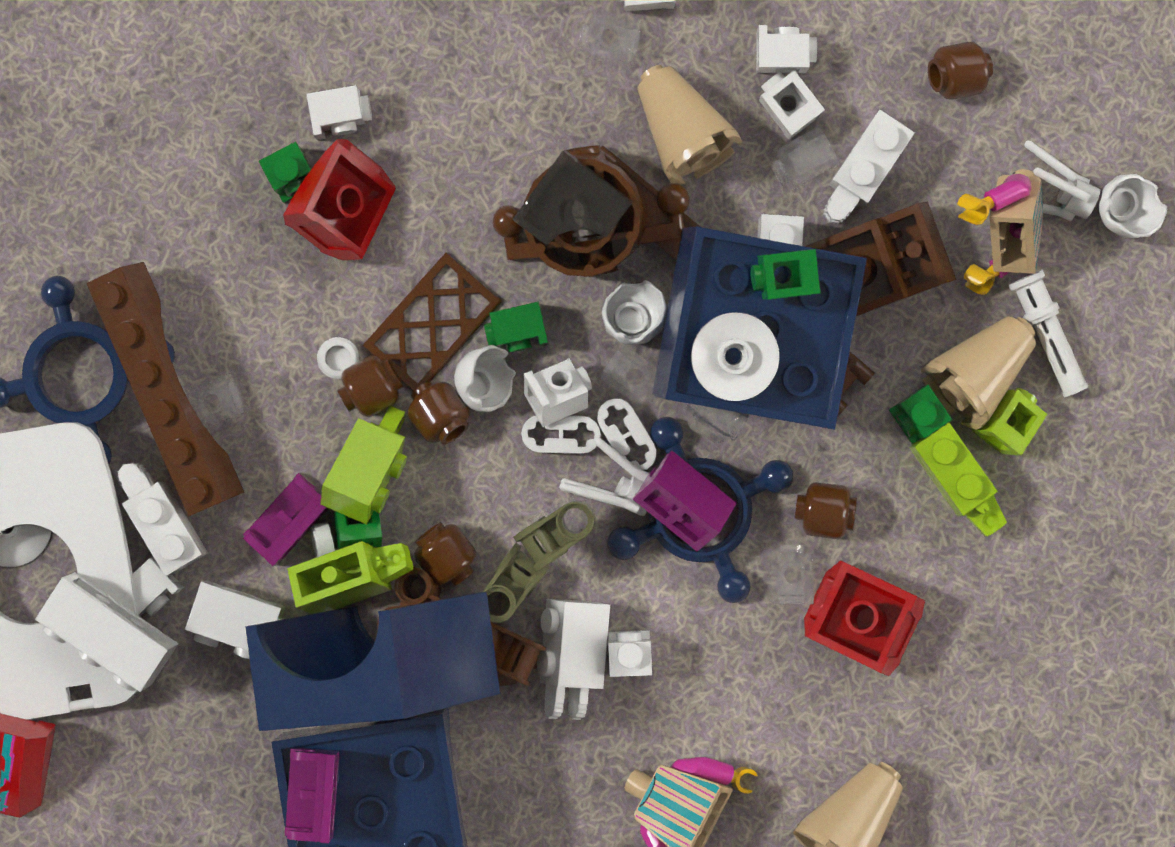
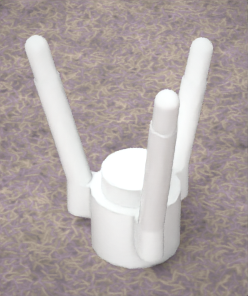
M1026 141L1024 145L1028 150L1067 178L1064 181L1037 167L1034 169V175L1060 189L1056 201L1061 203L1062 207L1043 204V213L1059 216L1070 222L1075 215L1087 219L1098 201L1100 189L1090 185L1089 179L1078 175L1032 141Z
M601 438L596 439V446L629 472L632 477L629 479L623 476L615 492L566 478L561 480L560 490L619 506L644 516L647 511L636 503L633 497L639 491L649 472L637 468Z

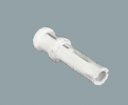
M1040 270L1036 274H1030L1009 284V288L1011 291H1016L1026 313L1023 319L1031 326H1034L1047 359L1063 391L1062 394L1064 397L1088 388L1089 385L1083 377L1056 316L1059 313V305L1057 302H1052L1042 280L1045 274L1043 270Z

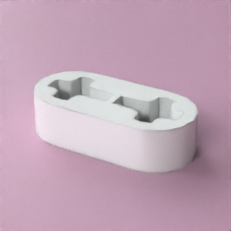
M613 398L602 404L598 411L597 421L611 447L626 458L625 455L630 452V448L625 441L627 437L632 436L638 446L646 444L649 449L644 455L646 462L642 465H639L636 460L631 463L637 468L647 470L655 461L656 448L633 408L622 399ZM613 405L617 410L624 408L627 411L628 415L625 416L623 421L629 432L624 435L620 433L616 425L613 424L608 427L605 424L604 420L609 416L607 409Z
M537 416L529 418L523 425L521 432L522 440L526 447L539 453H589L596 448V439L601 437L600 428L597 423L590 417L568 416L545 426L547 430H559V438L545 439L544 446H537L536 440L528 437V431L535 429L537 422H539ZM578 423H586L587 430L594 431V439L587 440L586 447H578L576 439L563 438V430L574 431L577 430Z

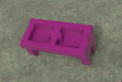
M673 451L665 456L658 469L655 467L652 469L639 491L633 497L636 503L696 551H699L720 533L736 505L734 500Z
M298 473L252 526L245 531L243 539L264 557L269 564L277 566L329 508L320 505L322 493L303 475Z
M294 747L290 749L289 786L284 836H287V839L330 843L333 839L339 764L338 750Z

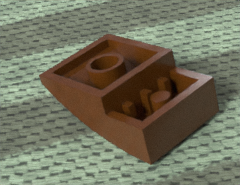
M928 201L914 204L804 246L867 258L856 316L956 280Z

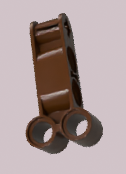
M413 567L414 570L400 576L395 581V593L401 600L400 605L391 606L385 610L441 600V585L435 584L430 574L425 570ZM423 577L426 582V590L421 597L413 599L410 593L411 584L417 578ZM378 617V621H377V630H378V625H379V617ZM491 622L497 672L526 686H530L531 682L527 681L541 650L546 651L547 647Z

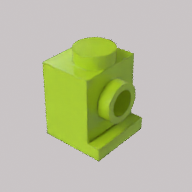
M1016 388L1006 392L989 421L982 428L971 430L1001 454L1022 456L1048 414L1036 405L1038 400L1034 395L1022 388Z

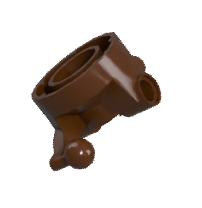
M600 145L585 146L564 150V157L559 158L533 181L524 201L523 213L517 207L505 205L495 212L492 223L494 230L504 237L507 260L539 257L547 266L565 275L591 277L618 271L617 265L621 264L635 252L640 244L681 238L682 228H684L682 213L687 210L690 197L688 191L678 183L664 185L657 194V205L664 214L668 215L669 222L643 226L644 207L636 184L620 167L606 161L605 152H601ZM590 189L598 193L596 197L604 203L606 209V221L601 228L603 233L579 235L581 225L578 224L573 215V204L577 198L576 195L573 196V191ZM524 229L528 241L519 242L518 235Z

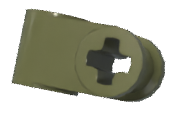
M571 501L547 517L543 516L513 536L516 542H522L535 562L533 568L538 572L568 552L567 549L584 539L593 530L596 516L593 509L587 503ZM572 508L582 510L588 518V524L581 532L570 531L564 523L566 512ZM535 536H537V538L545 548L546 552H544V550L536 540Z
M517 542L494 572V577L483 590V592H487V597L493 592H502L507 595L510 601V607L504 615L493 616L490 614L491 622L501 623L508 620L525 597H529L550 568L547 565L536 572L533 568L534 560L521 551V545ZM517 563L519 566L528 571L531 574V576L525 575L523 572L514 567L513 564Z

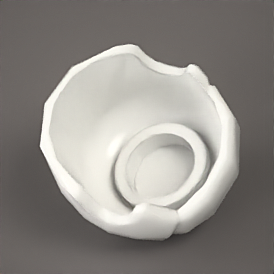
M1137 174L1115 177L1103 188L1100 198L1099 213L1104 225L1123 238L1151 236L1161 228L1167 214V206L1161 203L1157 195L1158 186Z
M647 280L638 284L622 283L605 299L602 309V319L606 331L620 343L626 345H640L652 340L662 331L667 315V305L663 293Z
M494 345L485 346L468 352L457 364L454 375L455 386L461 399L469 408L478 412H491L503 407L511 396L512 379L515 377L516 372L505 361V357L508 355L505 349Z

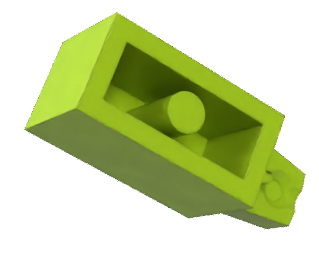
M390 406L379 425L358 418L322 485L320 505L366 525L374 511L381 513L390 493L386 486L391 477L395 479L400 477L407 461V456L402 454L406 437L399 434L405 420L404 411Z
M949 422L925 439H920L909 447L957 516H965L984 537L993 534L1007 523L994 497V494L998 492Z
M363 541L287 568L296 608L311 614L336 610L392 590L391 581L414 570L407 545L398 543L376 548Z

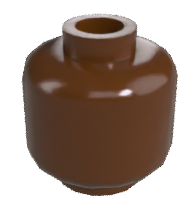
M975 42L943 46L935 52L933 59L928 63V79L932 89L949 100L979 95L986 89L989 77L993 75V62L990 55L984 53L982 48Z
M370 355L343 370L341 380L344 387L337 391L349 412L357 409L364 417H372L398 402V390L403 388V385L388 358L381 361L379 357Z
M425 382L411 394L413 401L407 412L408 417L426 441L431 443L441 442L443 445L455 441L467 430L469 426L467 420L470 416L469 407L451 384L447 382L436 384Z
M813 482L808 487L806 495L797 496L795 519L803 520V530L808 536L841 539L847 530L853 531L857 498L851 497V492L847 486Z
M439 522L415 541L418 548L415 550L414 558L420 567L430 574L435 584L441 585L451 581L456 586L473 573L474 570L470 564L476 557V550L455 524L444 526Z

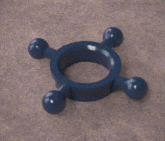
M52 276L43 283L41 297L47 306L53 308L56 325L42 332L30 345L23 362L22 378L6 381L0 377V409L5 407L12 397L26 394L34 408L47 419L55 423H81L91 428L99 437L96 422L107 417L119 405L126 392L128 378L108 332L91 323L73 321L70 304L74 299L75 289L72 282L63 276ZM76 337L89 338L101 345L111 359L113 366L112 385L106 397L96 406L84 411H68L55 404L48 396L42 380L43 365L50 351L62 341ZM166 341L169 355L173 364L175 359V351L173 346L168 341ZM101 440L109 465L112 459V452L108 444Z
M672 417L659 418L650 429V437L654 445L665 450L666 454L671 451L675 452L698 472L715 475L726 482L733 491L737 501L738 511L735 525L728 536L712 546L702 547L699 551H696L691 546L677 540L664 524L648 512V524L635 530L629 527H619L613 530L607 539L608 550L613 557L619 560H628L638 553L640 545L657 538L667 551L681 559L692 562L714 561L720 575L717 583L720 597L729 603H739L747 598L751 585L748 577L743 572L735 570L729 553L739 546L749 530L752 519L751 497L765 490L772 493L786 491L793 482V471L786 462L772 460L763 466L760 475L743 481L737 472L720 461L709 458L687 459L680 444L683 439L681 424Z

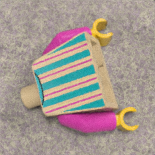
M1019 169L1012 175L998 177L996 187L985 192L983 199L967 193L962 195L957 204L966 210L959 214L958 218L975 225H980L986 220L989 210H991L989 219L993 258L989 261L990 267L987 270L976 264L971 265L964 273V279L967 280L965 287L977 294L985 295L992 288L997 276L1003 278L1010 272L1036 274L1043 225L1042 180L1030 170Z
M708 757L677 759L671 767L660 764L653 777L635 769L628 777L624 788L626 792L641 800L634 813V818L641 824L640 834L647 847H704L733 791L731 787L726 785L731 782L734 789L744 794H750L753 790L742 788L740 778L746 773L758 777L757 773L747 767H739L734 770L732 765Z

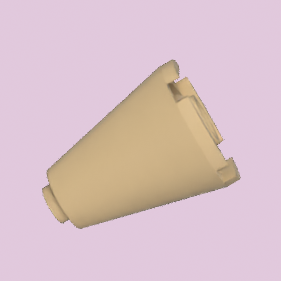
M656 65L641 75L640 79L642 81L638 85L637 90L665 176L669 179L670 183L685 184L682 176L688 175L693 171L695 178L698 179L719 167L735 153L731 145L734 142L738 145L742 143L737 130L673 67L663 68L662 65Z
M1007 316L930 360L921 368V373L928 374L923 379V383L931 387L949 415L956 409L961 415L966 417L961 424L975 430L980 429L989 421L1036 346L1034 339L1035 331L1025 319L1021 317L1015 319Z
M880 762L878 766L872 763L867 764L800 821L793 835L804 847H879L903 790L902 785L898 782L901 775L884 762Z

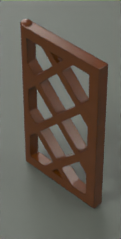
M445 252L363 346L373 355L379 357L381 361L388 358L399 378L413 392L421 384L431 382L485 322L490 316L489 313L494 312L502 303L500 297L494 296ZM446 265L457 273L458 288L433 290V279ZM464 280L472 287L464 288ZM479 293L490 302L477 318L466 319L465 294ZM459 295L460 319L435 320L434 296ZM428 296L429 321L404 322V312L417 297ZM460 325V337L447 351H437L436 327ZM429 327L431 352L406 353L405 328ZM388 329L399 330L400 353L384 354L375 346ZM431 358L432 368L418 383L407 374L406 359ZM392 360H400L401 368Z

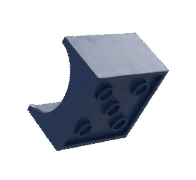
M697 226L682 228L652 395L666 400L835 430L867 258L816 249L820 294L767 300L762 299L761 291H754L752 286L751 265H758L757 255L815 248ZM783 266L778 267L774 272L777 282L784 283L788 279V271ZM726 313H744L758 318L772 331L779 348V365L772 382L761 393L746 400L729 401L712 395L699 383L692 368L691 352L697 334L710 320ZM730 348L727 350L725 359L729 364H735L739 361L740 353L738 349Z
M487 592L471 593L378 611L379 625L375 641L364 628L357 606L245 626L259 731L405 719L500 694Z
M448 708L405 719L326 725L283 732L271 742L285 826L290 749L294 747L339 751L333 839L330 843L287 839L288 847H468L456 783Z

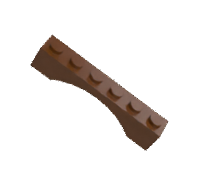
M140 262L119 267L86 283L188 517L244 493L228 453L215 441L202 424L179 382L164 336L161 300L145 263Z

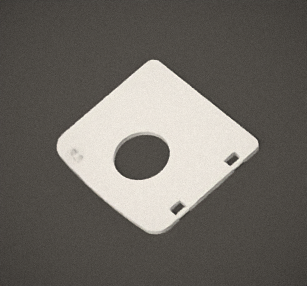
M63 422L0 433V533L10 527L22 524L38 525L51 530L71 550L79 576L137 615L133 571L124 524L112 475L100 438L91 428L78 422ZM0 611L1 714L27 720L90 708L113 706L129 700L138 691L136 689L135 691H130L117 684L113 679L114 674L103 666L95 667L85 662L78 655L80 650L67 641L60 643L50 638L43 631L45 626L42 624L19 622L9 618ZM90 684L92 698L71 700L69 687Z

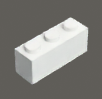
M75 572L61 578L35 618L36 621L45 626L43 631L50 638L60 643L67 641L80 650L78 655L81 659L95 667L103 666L114 674L113 679L117 684L130 691H135L136 689L141 692L151 686L178 646L176 641Z

